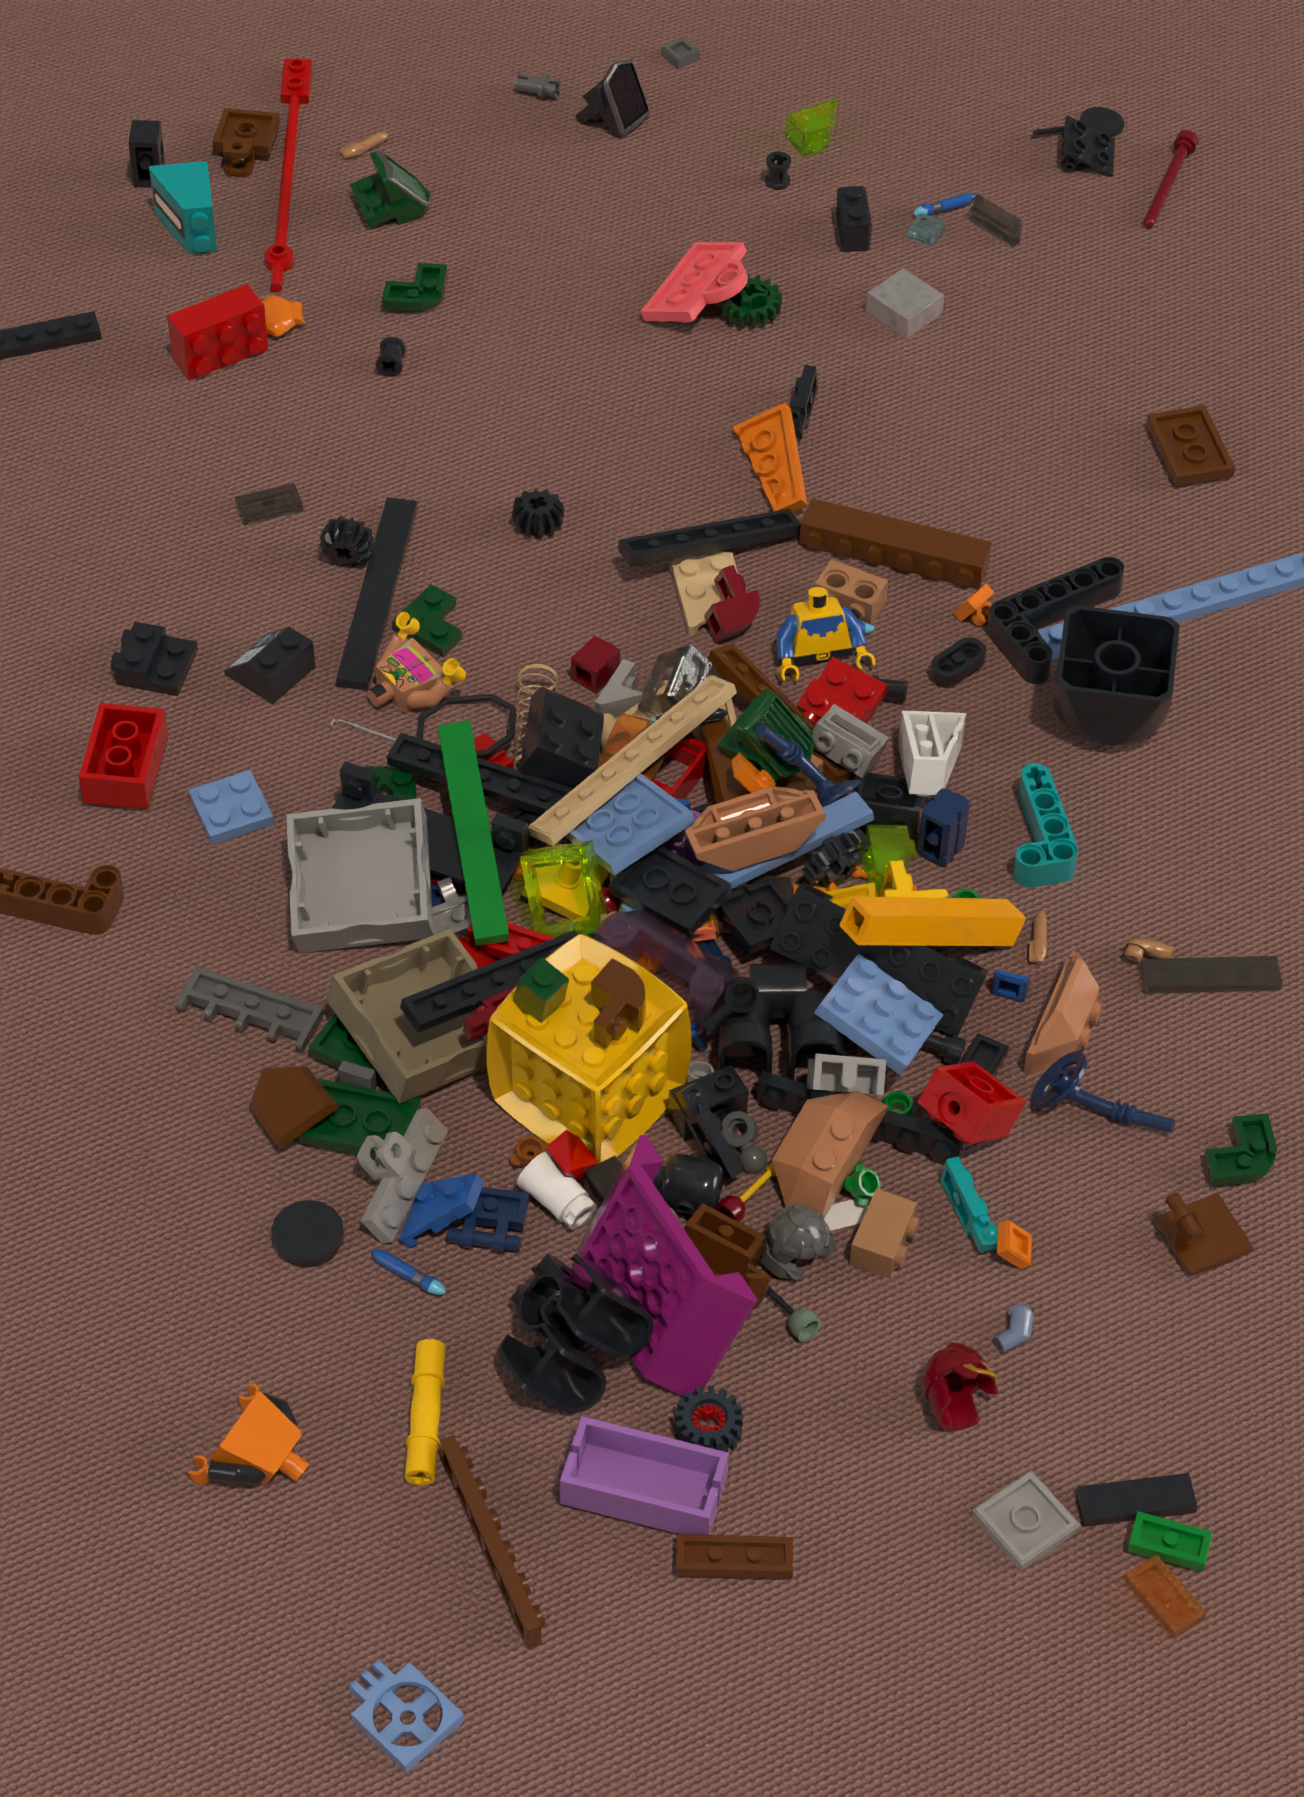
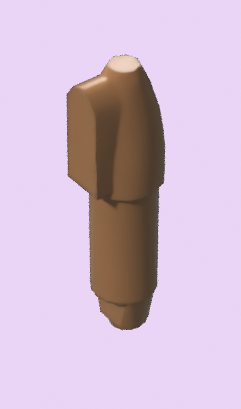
M383 131L360 142H353L341 148L340 154H342L343 158L358 157L387 140L388 133Z
M1041 910L1037 911V917L1034 918L1033 940L1029 943V963H1036L1038 965L1043 963L1048 945L1046 913Z

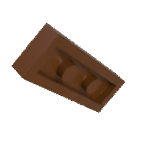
M677 1534L676 1576L793 1579V1537Z

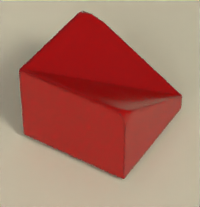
M568 1130L560 1134L547 1146V1151L562 1171L576 1180L583 1178L584 1171L598 1163L580 1137Z

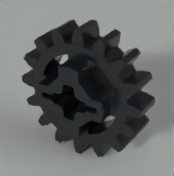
M860 828L858 830L852 829L848 834L842 832L838 836L833 837L831 835L822 841L817 850L811 853L810 859L812 861L804 865L805 869L802 872L813 887L816 885L821 886L826 881L832 883L837 879L842 880L849 876L857 865L862 863V854L869 850L868 847L871 843Z

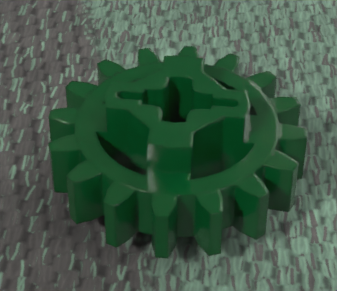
M748 275L745 287L733 297L718 302V309L722 310V317L729 316V323L739 321L740 327L750 324L752 328H755L758 322L765 326L767 325V319L775 321L776 314L781 313L782 293L779 292L778 285L771 286V279L761 281L760 275H757L755 278H750Z

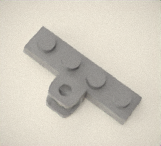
M428 1108L416 1111L404 1137L398 1132L387 1133L384 1141L376 1135L367 1136L357 1155L361 1166L374 1180L382 1179L361 1219V1222L382 1244L393 1242L421 1183L448 1133L445 1126ZM371 1148L376 1152L375 1160H372L370 1156Z

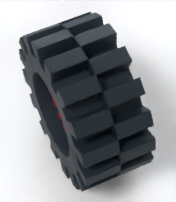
M701 1386L695 1388V1396L688 1391L684 1394V1401L680 1399L677 1403V1410H675V1437L677 1436V1440L724 1452H728V1447L734 1451L737 1447V1441L741 1440L743 1422L742 1407L740 1403L736 1405L737 1398L733 1394L726 1398L727 1390L720 1388L718 1394L714 1393V1386H708V1392L704 1393ZM702 1419L707 1422L714 1419L718 1422V1425L715 1428L711 1426L705 1428L704 1426L701 1427V1424L698 1423Z

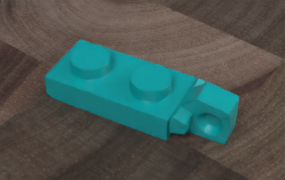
M959 1156L947 1159L940 1183L966 1236H972L980 1253L997 1249L998 1225L990 1222L987 1205L982 1197L979 1198L973 1186V1178L970 1171L964 1168Z

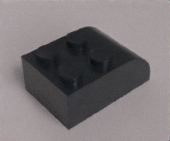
M545 687L538 688L530 700L520 769L542 779L574 789L598 769L604 724L603 713Z

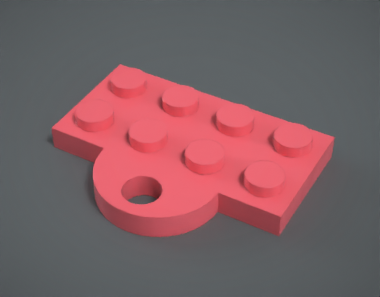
M695 242L640 311L644 321L693 322L706 304L718 303L739 293L748 281L744 265L740 262L747 252L744 243Z

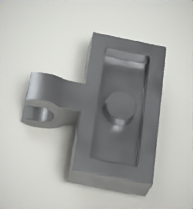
M450 877L438 881L439 892L444 903L432 907L434 935L447 929H451L458 936L467 934V929L471 923L467 894L458 897Z

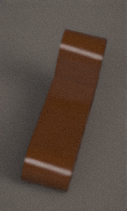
M102 865L95 868L85 887L0 868V914L90 935H100L111 928L124 900L120 871L112 865Z

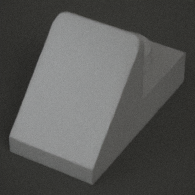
M625 659L622 660L595 701L596 710L603 714H612L617 718L644 700V694L636 691L638 678L635 677V663Z

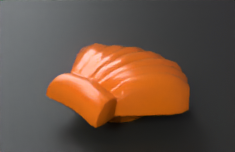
M278 295L266 296L262 301L265 307L268 334L278 337L295 325L305 324L302 315L303 306L300 302H289Z

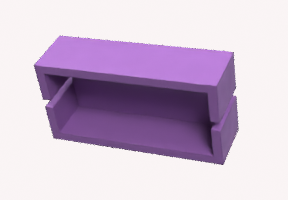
M581 1416L572 1443V1452H569L560 1479V1504L678 1534L710 1535L717 1513V1505L720 1503L728 1477L729 1453Z

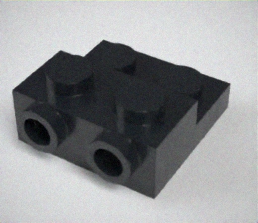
M134 621L131 630L125 629L121 638L122 650L121 653L114 652L111 659V670L115 671L117 685L178 696L198 651L197 641L166 636L165 627Z
M867 773L863 778L859 777L861 784L857 786L856 792L873 811L874 816L873 821L860 826V828L865 831L875 829L892 831L898 836L916 835L923 797L909 794L906 778Z

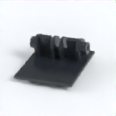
M1067 115L1065 117V130L1063 131L1062 155L1064 157L1061 160V166L1066 171H1073L1081 162L1112 177L1115 138L1086 125L1081 120H1076Z

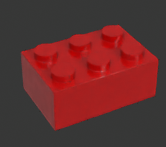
M248 284L167 315L172 359L188 381L268 350L265 307Z
M108 703L99 704L78 777L83 803L138 809L149 808L168 737L165 709Z

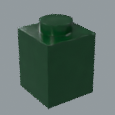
M541 957L518 979L514 1001L542 1023L565 1000L569 978Z

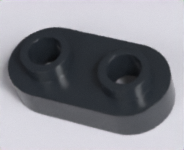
M963 638L936 655L931 662L930 674L932 679L941 685L958 683L985 663V644L976 638Z

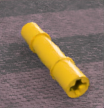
M424 1339L416 1344L414 1374L411 1377L414 1390L410 1411V1435L406 1438L405 1480L414 1485H429L435 1481L437 1450L440 1447V1440L437 1434L441 1413V1388L445 1385L444 1365L446 1346L443 1342L435 1339Z

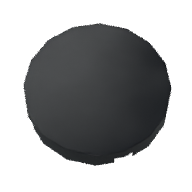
M314 1200L297 1201L283 1208L275 1217L271 1228L273 1248L279 1257L286 1262L289 1260L296 1263V1266L304 1268L320 1266L332 1260L344 1241L343 1223L337 1211L324 1202Z

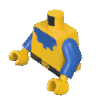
M813 587L809 589L808 601L795 603L792 606L791 615L785 619L777 632L778 660L782 661V665L777 669L776 675L782 682H785L784 673L788 668L792 673V681L796 682L799 679L800 673L798 668L794 666L795 664L826 660L832 657L853 655L854 649L857 652L854 664L859 670H862L860 659L865 655L869 657L871 666H875L874 656L866 652L865 646L867 642L860 621L848 607H841L837 598H828L825 588Z

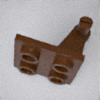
M1178 1192L1172 1193L1165 1200L1171 1211L1154 1218V1222L1189 1277L1249 1254L1254 1250V1247L1218 1193L1185 1205Z

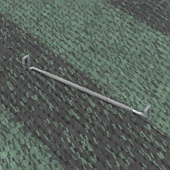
M333 719L330 724L333 728V722L338 724L341 721L358 729L396 741V738L341 719L338 721Z

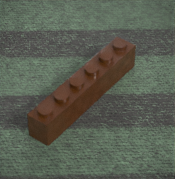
M813 498L803 517L800 530V546L975 589L981 587L990 563L992 546L990 541Z

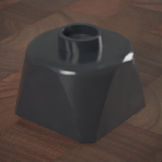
M1079 605L1066 610L1053 696L1054 710L1064 726L1085 740L1112 746L1133 744L1153 735L1167 718L1172 700L1179 624L1171 617Z

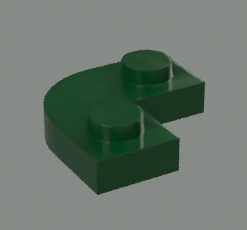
M418 263L415 283L385 281L382 298L383 310L423 311L437 305L442 300L445 292L447 264Z
M1268 1113L1234 1116L1231 1126L1237 1146L1206 1149L1204 1159L1212 1186L1251 1183L1262 1179L1270 1172L1275 1161L1277 1146Z

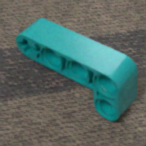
M1028 764L1021 771L1018 797L1034 842L1023 844L1017 849L1013 879L1023 887L1063 883L1074 877L1078 858V846L1051 772L1042 764Z

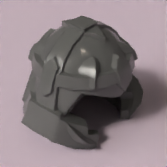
M796 1203L777 1210L767 1226L768 1231L765 1233L766 1239L760 1261L779 1278L802 1279L803 1269H797L796 1265L789 1261L794 1258L811 1259L817 1255H820V1259H826L834 1251L836 1244L831 1230L824 1220V1216L816 1209L797 1205Z

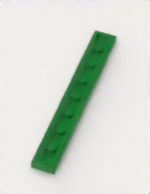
M463 721L438 725L475 946L510 941L471 722Z

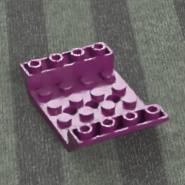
M640 1135L584 1234L577 1254L607 1271L623 1288L625 1293L636 1298L651 1315L654 1323L651 1338L639 1351L630 1355L643 1377L681 1396H684L688 1391L695 1396V1388L701 1386L703 1391L758 1299L739 1272L714 1275L653 1184V1180L664 1161L648 1137ZM574 1262V1270L588 1289L592 1279L582 1266Z

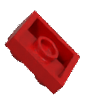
M832 657L818 680L812 679L797 703V707L814 725L831 709L833 704L867 724L889 688L886 683ZM833 721V723H835L836 725L840 726V727L843 728L844 730L848 731V729L844 728L843 726H841V725H839L838 723H836L835 721Z

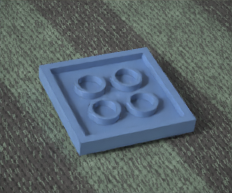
M640 773L565 837L610 873L616 875L676 834H679L682 830L693 824L695 819L691 810Z
M859 953L814 1012L875 1058L885 1059L886 1066L900 1076L943 1016L931 1003L922 1000L907 989L903 983L893 979L879 969L874 962L867 960Z

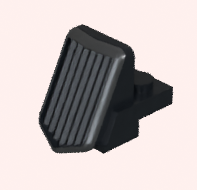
M632 58L613 63L603 80L582 96L588 105L575 115L581 124L590 118L595 122L602 117L615 136L622 138L649 116L650 109Z

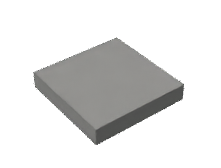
M1032 1470L972 1510V1518L1020 1572L1078 1533L1081 1526Z

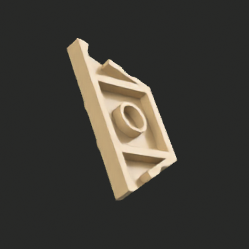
M719 550L699 556L692 555L669 561L689 636L697 634L698 627L707 623L704 614L711 605L723 601L714 579L722 568L734 565L737 571L733 553Z

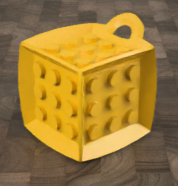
M579 934L545 958L546 961L569 978L565 1000L541 1023L514 1001L515 987L490 1017L487 1032L486 1061L493 1098L506 1112L548 1144L566 1130L579 1136L597 1159V1164L614 1155L617 1158L638 1140L639 1136L643 1135L668 1108L669 1090L685 1084L691 1058V1024L687 1002L670 987L625 955L595 939ZM613 958L634 970L642 979L645 986L646 1016L640 1030L628 1024L625 1033L620 1038H615L605 1048L594 1042V1019L603 1009L592 1004L591 982Z

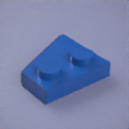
M475 1173L421 1183L400 1240L408 1248L413 1247L417 1244V1236L431 1228L437 1233L447 1227L452 1221L459 1220L473 1212L484 1181Z

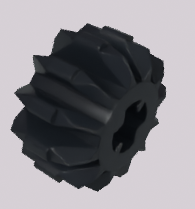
M535 488L532 493L523 491L521 497L515 498L512 520L514 525H516L518 533H526L528 539L536 535L541 540L543 535L546 534L553 537L555 530L561 529L564 507L563 503L560 502L558 494H550L548 489L538 492Z
M339 516L337 520L330 519L320 536L322 554L330 556V561L340 562L341 566L344 563L355 567L356 563L364 564L370 553H372L374 546L372 529L364 527L363 521H354L353 517L345 519L343 516Z

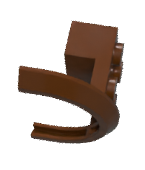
M702 1203L686 1223L684 1230L715 1276L735 1272L741 1274L758 1299L752 1309L754 1310L765 1298L771 1276L756 1269L760 1261L766 1236Z

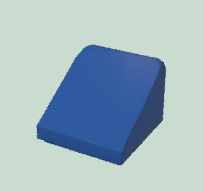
M995 969L991 994L1025 1002L1030 987L1029 977Z

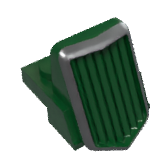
M380 151L369 153L376 173L350 184L369 228L396 218L398 224L401 225L425 215L424 209L430 205L431 194L422 183Z

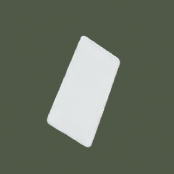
M856 1199L832 1205L824 1220L831 1231L859 1224L862 1222L869 1205L861 1207L857 1204Z

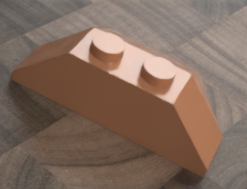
M769 787L708 806L695 820L693 825L685 830V833L696 859L734 871L797 851L823 822L826 816L814 790L799 791L793 788Z
M1071 950L1059 980L1027 1050L1024 1066L1025 1074L1032 1075L1047 1070L1064 1055L1078 1051L1079 1048L1086 1049L1092 1029L1088 1028L1090 1022L1097 1023L1102 1009V1003L1097 1002L1100 988L1084 960L1076 951Z
M857 1090L808 1099L772 1158L785 1206H792L795 1203L808 1206L819 1211L825 1219L844 1186L845 1178L850 1176L854 1166L857 1164L888 1111V1105Z

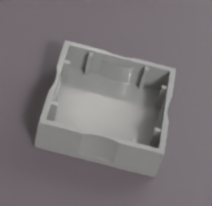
M421 798L376 803L358 809H326L286 814L288 858L292 867V885L290 890L291 935L299 953L418 940L434 935L427 816Z

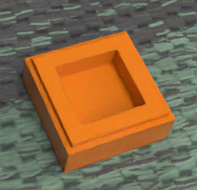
M1008 1219L998 1223L997 1254L1021 1270L1031 1266L1032 1235Z

